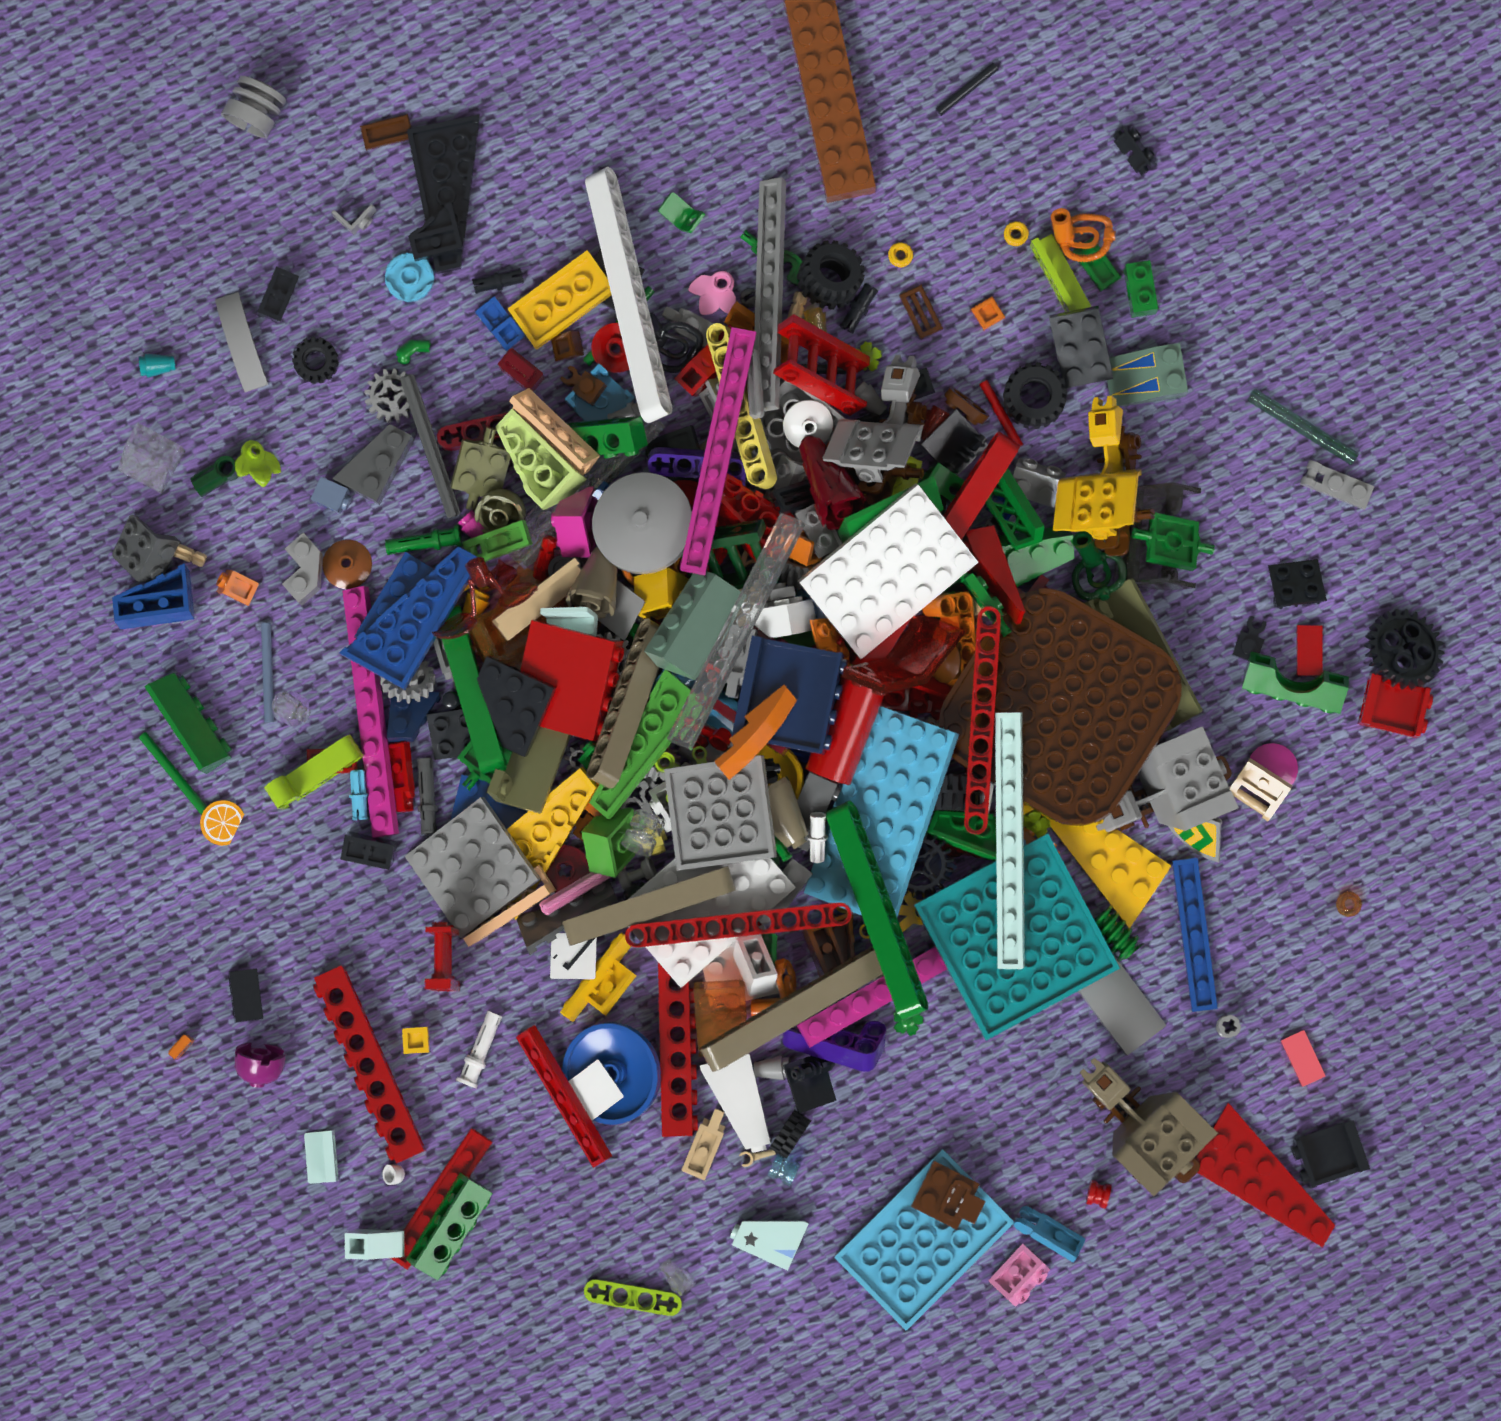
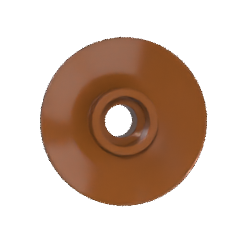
M341 540L327 549L323 557L322 568L325 577L331 584L342 589H352L360 586L367 580L372 569V559L367 548L361 543L354 540ZM344 559L351 561L350 566L347 568L342 566Z

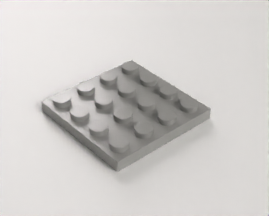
M764 755L755 756L730 780L718 768L715 762L664 769L677 870L777 857Z
M480 797L405 856L451 925H454V928L459 930L460 938L469 935L541 880L485 797Z

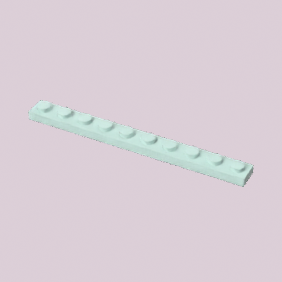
M1022 712L995 713L998 969H1024Z

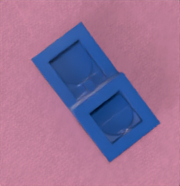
M494 296L474 311L506 351L526 336Z

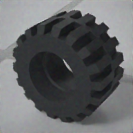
M828 240L823 241L821 245L817 243L809 250L801 263L797 274V279L800 280L798 287L804 290L802 295L805 298L809 297V302L813 305L816 302L819 304V308L824 309L825 306H828L829 310H834L836 306L842 308L845 303L851 302L862 285L865 277L863 275L865 267L860 265L862 259L860 256L856 257L855 254L857 252L854 249L850 250L847 248L848 244L843 243V245H839V241L833 240L831 244ZM820 268L834 270L840 276L842 282L828 280L822 274Z
M1036 362L1035 365L1027 363L1025 367H1018L1006 382L1003 393L1004 408H1007L1008 416L1010 418L1013 417L1016 424H1023L1024 428H1029V426L1034 427V429H1039L1040 426L1045 428L1052 421L1055 422L1064 409L1067 400L1065 381L1063 378H1060V373L1057 370L1054 372L1051 369L1052 366L1048 364L1045 367L1040 362ZM1029 383L1042 384L1050 394L1048 404L1039 409L1026 406L1020 397L1022 388Z
M945 775L933 810L934 813L935 811L965 812L967 775ZM974 790L970 794V800L973 804H980V790Z

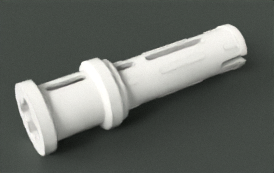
M487 1011L470 1055L464 1058L466 1063L460 1077H457L456 1081L477 1089L478 1085L476 1082L481 1070L486 1067L484 1060L502 1016Z

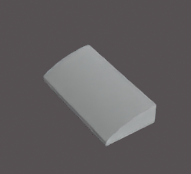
M1117 961L1120 969L1078 992L1123 1053L1128 1056L1167 1025Z

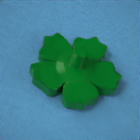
M897 1011L893 1013L894 1021L898 1022L894 1026L897 1033L904 1034L907 1030L909 1036L916 1035V1031L919 1029L917 1025L923 1024V1017L920 1014L903 1020Z

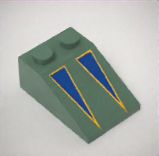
M1180 343L1152 347L1110 358L1113 379L1107 380L1109 396H1113L1116 399L1117 406L1119 407L1186 397L1188 393Z

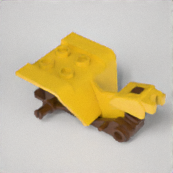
M1107 396L1105 405H1103V400L1099 397H1094L1092 409L1088 412L1089 438L1093 447L1103 446L1105 458H1098L1097 462L1105 463L1101 473L1059 479L1053 530L1086 531L1095 539V546L1099 549H1105V553L1108 556H1122L1127 554L1129 550L1130 525H1134V522L1139 523L1141 520L1154 519L1155 511L1153 508L1141 510L1139 507H1136L1138 478L1142 476L1141 469L1135 468L1136 460L1142 458V455L1137 454V449L1141 447V438L1134 432H1124L1125 426H1122L1123 409L1117 406L1116 399L1113 396Z

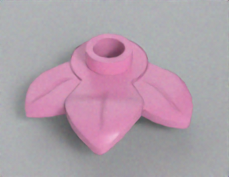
M718 271L712 276L701 275L688 288V291L692 294L701 296L699 299L701 315L713 314L719 308L728 314L731 307L736 303V297L732 291L734 279L726 271ZM725 280L727 284L725 287L720 288L718 287V282Z

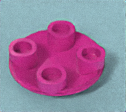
M1269 743L1258 747L1251 754V759L1291 785L1296 780L1298 774L1297 760L1287 747L1276 743Z

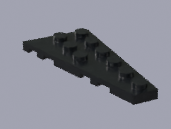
M479 114L407 129L425 221L441 211L445 204L452 202L463 250L480 122ZM463 250L433 257L436 273L460 270Z

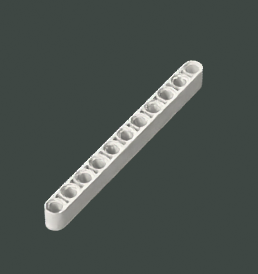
M606 167L587 176L585 184L639 412L645 422L651 423L671 414L672 404L618 179L615 172L610 167Z

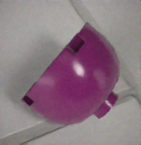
M244 1043L237 1046L235 1050V1069L237 1074L244 1081L248 1082L250 1086L261 1088L280 1077L284 1069L286 1057L282 1048L264 1044L266 1049L251 1048L252 1043Z

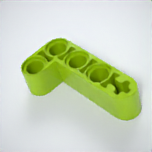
M349 734L288 775H282L272 780L264 789L277 809H287L289 807L288 804L295 800L299 801L337 776L339 773L336 772L350 767L364 755Z

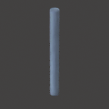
M266 622L261 623L264 723H274L271 623Z

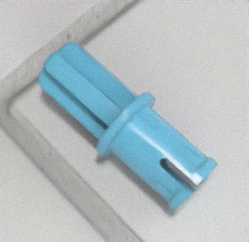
M362 769L350 771L351 794H349V798L352 799V820L368 819L367 797L369 796L366 793L365 771Z

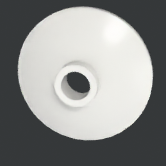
M802 400L795 403L787 410L783 419V431L786 438L798 448L802 439L810 435L820 438L823 443L826 442L833 429V419L830 411L822 403L815 400ZM808 423L814 425L810 431L805 430V425Z

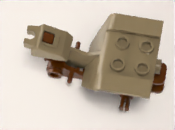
M1093 1058L1091 1063L1096 1068L1095 1072L1090 1074L1085 1069L1080 1071L1081 1076L1084 1078L1083 1085L1095 1096L1092 1098V1101L1101 1110L1106 1107L1111 1112L1104 1119V1123H1108L1114 1116L1122 1123L1113 1132L1112 1155L1153 1197L1174 1177L1183 1184L1189 1182L1200 1169V1164L1195 1159V1156L1218 1133L1177 1092L1149 1096L1140 1105L1133 1097L1141 1090V1087L1137 1086L1129 1094L1130 1087L1107 1063ZM1123 1097H1125V1098L1127 1099V1101L1129 1102L1128 1105H1127L1126 1102L1122 1099ZM1116 1104L1128 1114L1125 1118L1123 1117L1125 1113L1123 1111L1119 1113L1114 1107Z

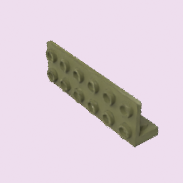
M1133 578L1125 581L1123 586L1115 592L1113 591L1109 595L1110 598L1108 600L1101 601L1097 598L1084 603L1164 650L1175 663L1181 679V701L1175 716L1165 732L1202 713L1203 710Z
M540 727L528 756L523 757L512 752L506 770L495 769L487 793L496 802L541 814L571 735Z

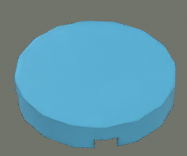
M402 253L394 257L387 265L385 284L390 293L398 300L405 302L418 301L426 297L432 289L434 271L427 259L415 262L413 253Z

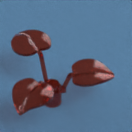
M483 557L473 558L465 565L471 578L467 581L470 586L471 613H460L453 616L439 630L432 632V634L441 639H454L467 634L477 625L478 621L474 618L477 615L474 585L478 586L480 592L497 589L503 595L498 600V604L502 608H513L522 604L538 591V586L530 582H521L514 584L509 590H504L502 587L508 585L517 577L518 572L516 568L498 559L497 565L490 571Z

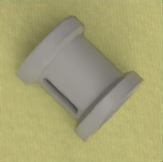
M1233 1015L1222 1016L1216 1023V1031L1224 1038L1237 1036L1241 1030L1239 1019ZM1233 1021L1231 1025L1234 1027V1031L1225 1033V1027L1222 1026L1223 1022Z

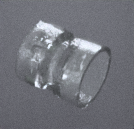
M636 810L630 821L632 828L626 830L621 844L636 854L650 857L657 844L655 838L660 837L665 822L649 812Z

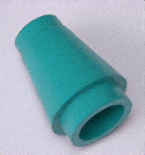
M144 353L145 356H138L141 376L150 378L175 371L174 356Z

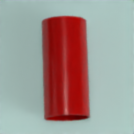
M846 671L845 675H840L839 684L843 685L840 700H835L834 709L837 710L835 725H830L829 735H832L830 750H825V755L811 752L806 769L830 780L851 785L887 687L863 676Z

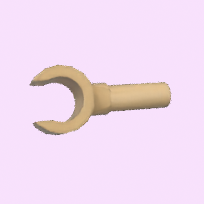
M770 1149L759 1153L745 1151L739 1156L744 1154L750 1156V1162L742 1164V1166L748 1167L756 1160L776 1154L775 1151Z

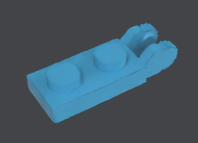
M1029 1206L1021 1207L1019 1215L1023 1218L1015 1219L1013 1223L1015 1229L1023 1234H1029L1030 1237L1071 1262L1077 1259L1085 1243V1238L1044 1213L1041 1214Z

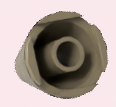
M596 547L567 593L566 603L569 607H572V604L576 607H588L601 619L605 618L606 614L609 613L610 616H613L616 610L617 567L609 562L599 548Z
M786 776L768 786L774 835L786 848L792 846L793 849H796L807 842L804 837L809 834L791 782Z

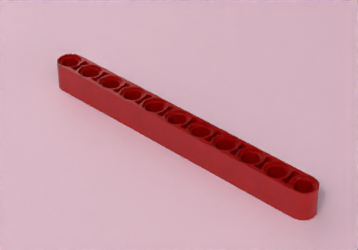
M1000 431L993 436L943 514L945 520L961 540L1020 448L1018 443ZM911 618L862 659L855 653L850 664L873 677Z

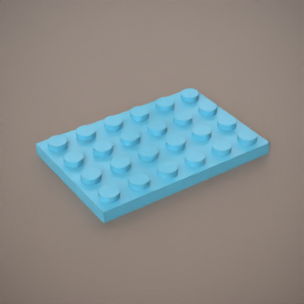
M943 1149L834 1257L906 1331L1014 1223L980 1186L974 1196L986 1202L975 1224L962 1219L957 1230L911 1207L933 1160L973 1180Z

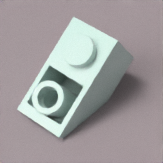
M356 1229L345 1233V1259L370 1260L404 1257V1231Z

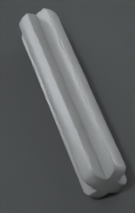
M756 348L753 349L747 377L749 415L753 419L764 417L760 353Z

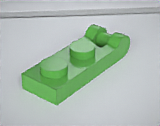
M520 520L462 542L464 550L481 559L480 564L533 544L525 520ZM478 546L481 547V550H482V553H481V554H478V551H477V547H478Z

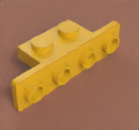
M621 932L618 937L614 938L605 954L596 961L595 979H583L572 997L564 1003L560 1013L570 1021L574 1022L588 1003L606 1016L637 976L620 963L621 959L631 948L625 940L624 933Z

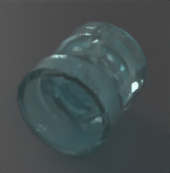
M777 1153L767 1177L771 1179L779 1178L784 1185L790 1187L800 1164L795 1161L787 1162L784 1157Z

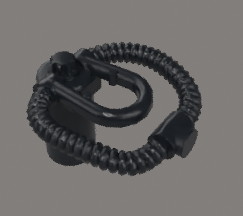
M650 313L658 350L670 359L677 360L683 358L688 353L689 344L685 338L668 333L669 330L673 328L684 329L696 337L695 345L691 348L682 364L669 366L662 363L664 372H681L701 351L704 342L703 334L697 328L682 321H672V323L669 322V324L667 323L662 327L658 317ZM668 339L673 340L674 343L681 342L683 344V350L678 354H673L669 349L666 350L663 347Z

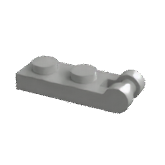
M1308 461L1306 466L1308 471L1306 476L1302 477L1300 485L1362 510L1366 509L1374 489L1373 485L1325 467L1318 462ZM1317 473L1324 475L1321 483L1315 481Z

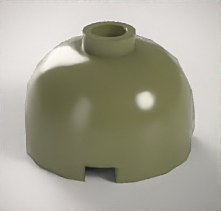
M491 490L478 503L475 509L476 523L479 521L485 528L481 529L485 534L520 520H526V508L523 500L511 490Z

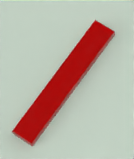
M533 1025L516 1036V1039L592 1167L594 1168L611 1158V1152L536 1026Z
M470 1129L404 1228V1257L390 1259L407 1270L410 1268L411 1264L406 1258L461 1172L470 1177L493 1141L475 1129Z

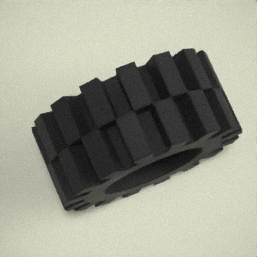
M311 337L310 340L306 338L302 344L298 343L297 350L293 351L294 358H292L297 374L303 380L309 381L312 384H316V382L321 384L327 379L330 380L331 376L337 372L336 368L339 365L338 354L332 344L321 337L319 339ZM315 351L321 352L325 356L324 365L316 370L310 369L306 363L308 355Z
M794 1109L769 1148L787 1159L811 1120L801 1113L798 1114V1111Z

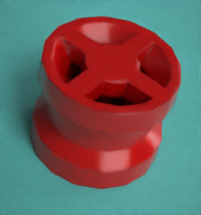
M1091 1179L1085 1204H1098L1100 1208L1106 1209L1112 1185L1107 1183L1101 1185L1096 1180Z

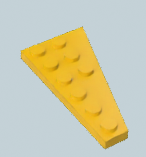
M583 767L579 768L549 793L541 814L528 811L507 828V831L533 868L540 865L544 872H547L598 788L595 781L587 777V772ZM539 880L530 888L536 890L541 880ZM522 894L512 902L517 903L521 901Z
M1046 816L1050 821L1052 830L1109 904L1113 906L1112 908L1119 913L1120 918L1126 921V926L1130 928L1171 868V865L1118 829L1111 832H1106L1105 829L1098 831L1096 826L1103 823V819L1089 825L1071 826L1061 824Z

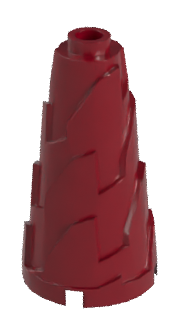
M812 435L806 436L802 439L799 450L803 460L802 465L811 486L810 491L815 501L814 507L823 527L826 524L829 530H837L840 528L844 518L867 508L868 502L844 467L833 462L823 461V456L827 449L823 441Z

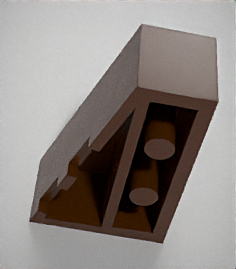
M848 913L838 916L835 919L837 921L842 922L847 918ZM853 914L851 921L845 925L805 929L802 931L819 977L855 956Z

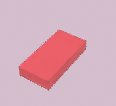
M1304 1030L1280 1040L1302 1087L1326 1076Z

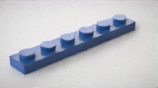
M1198 858L1172 861L1191 1012L1218 1009Z

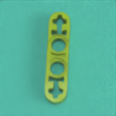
M599 1279L590 1280L584 1287L586 1299L593 1303L666 1316L676 1315L682 1307L681 1298L673 1292ZM594 1284H599V1289L607 1290L606 1285L612 1286L609 1292V1301L604 1300L606 1295L598 1294L597 1298H593L592 1293L588 1292V1288H592ZM617 1288H623L627 1291L628 1298L625 1302L619 1303L614 1300L613 1293ZM643 1292L650 1293L653 1297V1302L648 1307H643L638 1302V1297ZM656 1294H661L660 1300L668 1301L669 1297H673L674 1302L678 1303V1307H674L669 1312L667 1311V1306L659 1305L660 1310H655L654 1307L657 1303Z

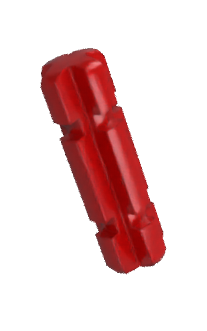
M546 535L542 539V548L539 550L536 561L537 568L533 572V577L539 581H544L548 577V565L554 556L555 550L553 548H556V537Z

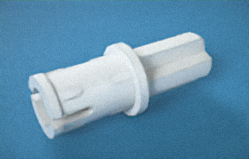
M822 812L810 814V834L807 836V839L810 841V861L817 864L825 860V841L828 839V836L825 834L826 814Z

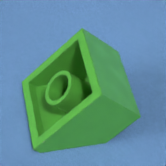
M633 808L618 810L611 820L603 815L596 816L582 830V839L584 841L589 871L616 878L641 849Z

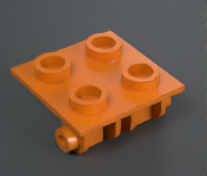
M829 619L809 620L817 649L836 653L841 652L844 654V659L848 660L847 666H851L850 654L845 641L841 645H837L836 642L841 635Z

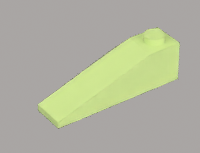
M511 409L495 426L506 451L510 454L514 468L523 482L525 492L543 510L573 495L587 480L514 409Z

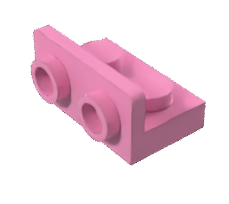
M1022 1244L988 1281L1016 1307L1028 1299L1030 1291L1036 1285L1044 1282L1050 1269Z

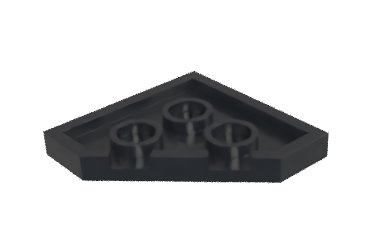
M486 656L477 681L502 747L526 757L556 687L492 656Z

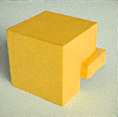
M669 567L655 573L635 576L634 593L645 601L638 616L643 619H651L652 617L659 620L665 618L689 579Z

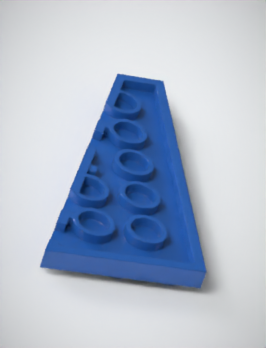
M458 546L436 566V569L424 579L422 578L409 593L404 594L379 616L373 625L365 632H361L355 641L339 653L406 690L476 571L481 559Z

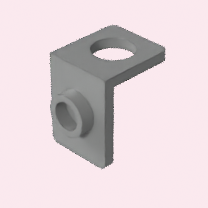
M371 204L352 225L335 210H332L331 213L337 221L355 235L360 229L365 230L372 223L373 219L371 217L377 211Z

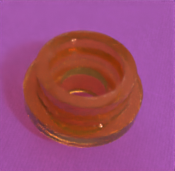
M1344 892L1338 896L1336 908L1341 915L1352 917L1361 910L1362 902L1356 893ZM1347 899L1353 901V908L1348 909L1345 907Z

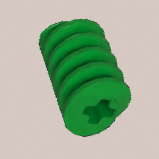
M1110 905L1094 920L1103 937H1107L1105 940L1107 945L1113 944L1112 954L1120 952L1117 958L1119 962L1130 957L1144 943L1136 945L1139 936L1129 937L1133 929L1130 927L1123 930L1126 921L1116 922L1119 913L1110 914L1113 907Z

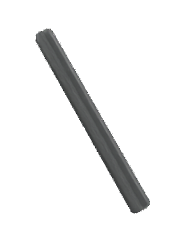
M413 374L400 378L446 516L447 518L458 516L461 514L454 490L450 486L451 482L415 376Z

